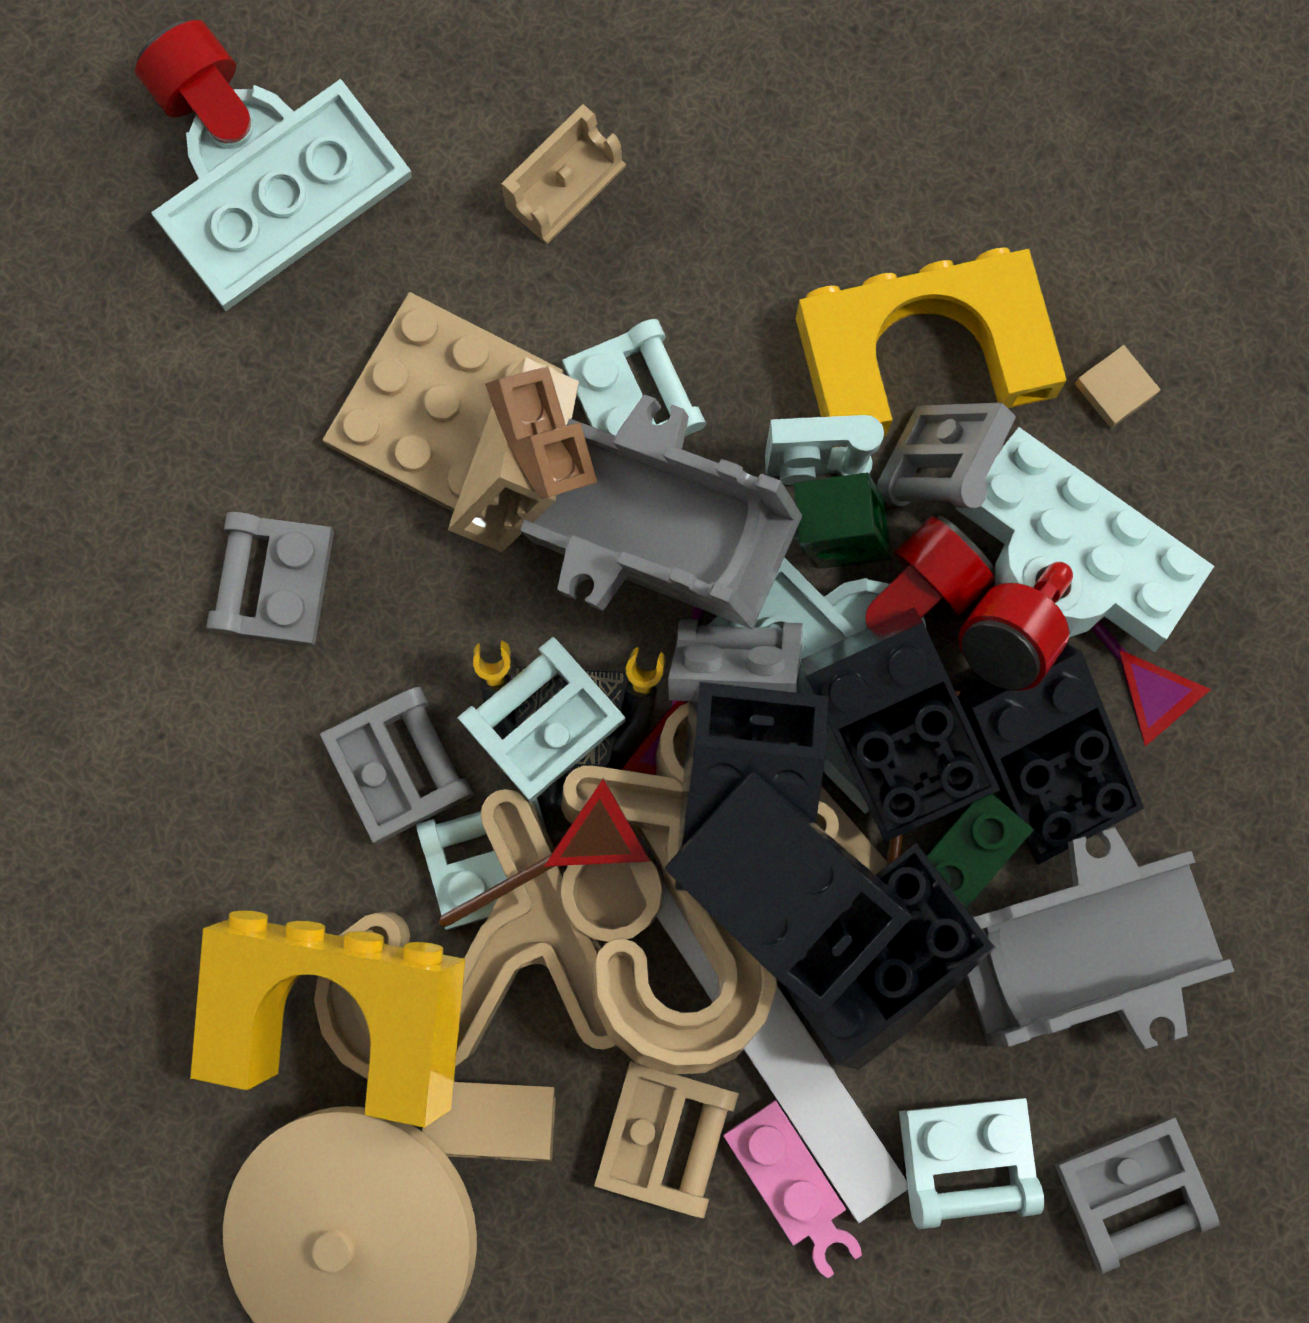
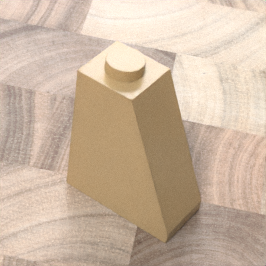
M525 357L509 376L549 365L538 363ZM549 366L565 424L567 425L569 418L572 419L579 381ZM493 406L450 520L448 530L503 552L522 534L519 530L524 519L533 523L556 501L557 495L541 499L521 470L503 434Z

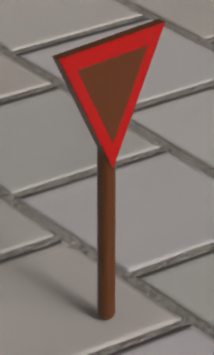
M603 778L551 855L443 914L438 922L440 926L448 927L555 866L651 862Z

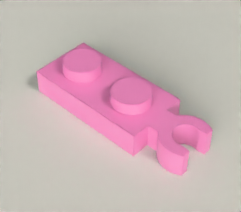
M776 1100L723 1134L792 1245L794 1246L807 1236L811 1238L813 1242L812 1260L822 1275L827 1278L834 1275L831 1266L825 1259L826 1249L833 1243L839 1242L846 1245L855 1260L862 1256L860 1245L855 1237L846 1230L836 1228L831 1220L846 1211V1208Z

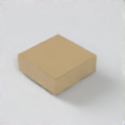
M1125 345L1088 370L1075 382L1077 388L1111 429L1157 396L1161 391Z

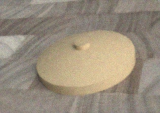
M351 1106L331 1107L308 1113L286 1124L263 1140L244 1162L233 1182L228 1195L223 1221V1247L229 1277L235 1293L254 1323H448L460 1307L471 1283L477 1252V1231L472 1204L465 1185L454 1165L437 1144L413 1125L364 1115V1107Z

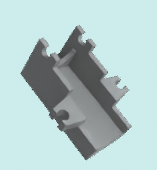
M645 394L616 435L580 422L597 483L558 494L556 501L533 523L524 519L519 530L533 543L565 555L557 590L564 596L576 600V591L579 584L584 580H593L594 589L586 597L585 602L603 611L626 579L753 630L802 518L801 512L781 480L764 474H760L757 478L743 471V467L727 460L721 459L717 463L682 450L689 416L683 408L671 405V415L668 421L661 425L652 424L653 416L661 409V405L656 398ZM569 418L567 425L578 423V421Z
M1110 828L1097 833V836L1105 845V852L1101 858H1094L1089 855L1085 846L1086 836L1068 842L1073 887L973 917L996 947L965 977L988 1046H1013L1031 1040L1030 1038L1067 1029L1071 1025L1116 1011L1139 1049H1148L1158 1045L1157 1041L1150 1034V1024L1156 1018H1161L1167 1023L1169 1040L1188 1036L1181 988L1234 972L1231 960L1222 959L1189 865L1196 863L1192 851L1138 867L1116 828Z

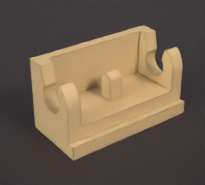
M584 104L501 183L506 209L546 244L564 229L626 167V164L622 161L621 144L618 138L612 133L605 139L596 127L598 123L595 114Z
M454 1082L451 1110L427 1127L422 1128V1132L434 1141L447 1157L552 1162L556 1097H554L555 1088Z

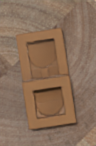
M549 366L485 383L503 434L521 470L541 499L597 483L581 424L578 422L566 426Z

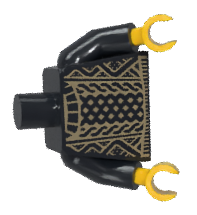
M502 640L501 655L503 658L494 664L487 663L481 658L479 643L474 647L473 667L477 675L483 678L481 680V689L484 703L526 668L511 666V678L507 675L510 669L511 650L509 644ZM639 647L632 650L626 665V672L584 670L625 716L626 721L546 789V808L562 810L563 785L566 777L574 769L591 765L611 768V765H619L626 762L651 727L657 695L655 685L661 680L666 666V656L662 652L659 654L656 669L653 671L642 670L637 665L636 658L639 653ZM557 673L492 729L503 740L568 685V683Z

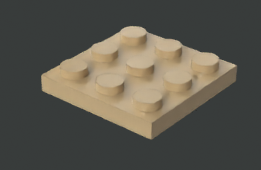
M409 292L324 436L323 442L325 446L454 512L492 408L485 383L509 376L525 357L538 363L547 364L556 371L564 373L562 369Z

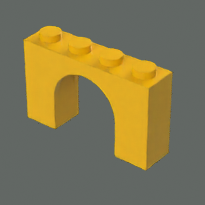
M996 248L980 254L975 261L954 265L950 260L937 261L926 265L916 274L897 278V275L894 273H883L867 279L862 286L840 290L838 286H825L811 291L806 295V298L799 299L796 322L821 417L872 416L882 424L884 436H887L892 423V416L877 363L876 343L892 324L917 314H937L951 318L962 324L975 336L986 359L997 403H1003L1007 408L1056 398L1067 381L1029 249L1010 253L1008 248Z
M256 911L229 913L228 920L203 928L190 1079L249 1090L278 1075L283 1015L287 996L301 975H317L332 980L343 987L358 1003L366 1018L371 1044L364 1115L425 1128L451 1110L465 959L443 955V947L433 943L411 942L406 943L404 947L383 944L384 937L373 932L354 931L346 933L343 937L325 933V925L317 922L292 921L283 926L268 923V915Z

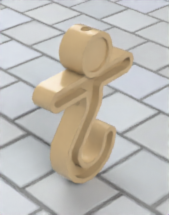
M690 702L679 706L666 720L655 755L656 775L592 765L581 766L574 769L566 777L561 799L562 812L565 818L572 824L601 780L605 779L636 836L645 839L664 873V883L718 976L719 993L711 1006L698 1012L680 1013L665 1007L655 998L648 984L646 955L643 949L635 942L627 939H614L606 943L598 952L593 968L594 1007L609 1039L636 1063L669 1075L706 1073L735 1059L765 1024L777 989L776 978L687 891L675 890L676 880L664 868L678 852ZM819 801L816 824L835 840L839 830L838 818L832 808L826 803Z
M503 789L495 791L486 798L480 815L482 824L507 879L553 853L555 848L533 802L530 803L522 792ZM648 851L646 853L651 862L568 865L566 870L563 866H555L498 898L487 921L480 927L464 957L465 970L455 1067L476 1051L520 968L532 964H542L548 967L577 1033L585 1044L602 1050L616 1045L609 1039L594 1007L593 968L598 952L601 949L597 940L610 942L614 939L633 938L650 926L662 909L666 888L660 866ZM386 911L364 916L339 935L344 937L346 933L354 931L373 932L384 937L383 944L404 947L410 940L409 928L404 919L395 913ZM318 976L314 1003L321 1034L342 1064L368 1080L371 1042L366 1018L358 1003L343 987L332 980Z

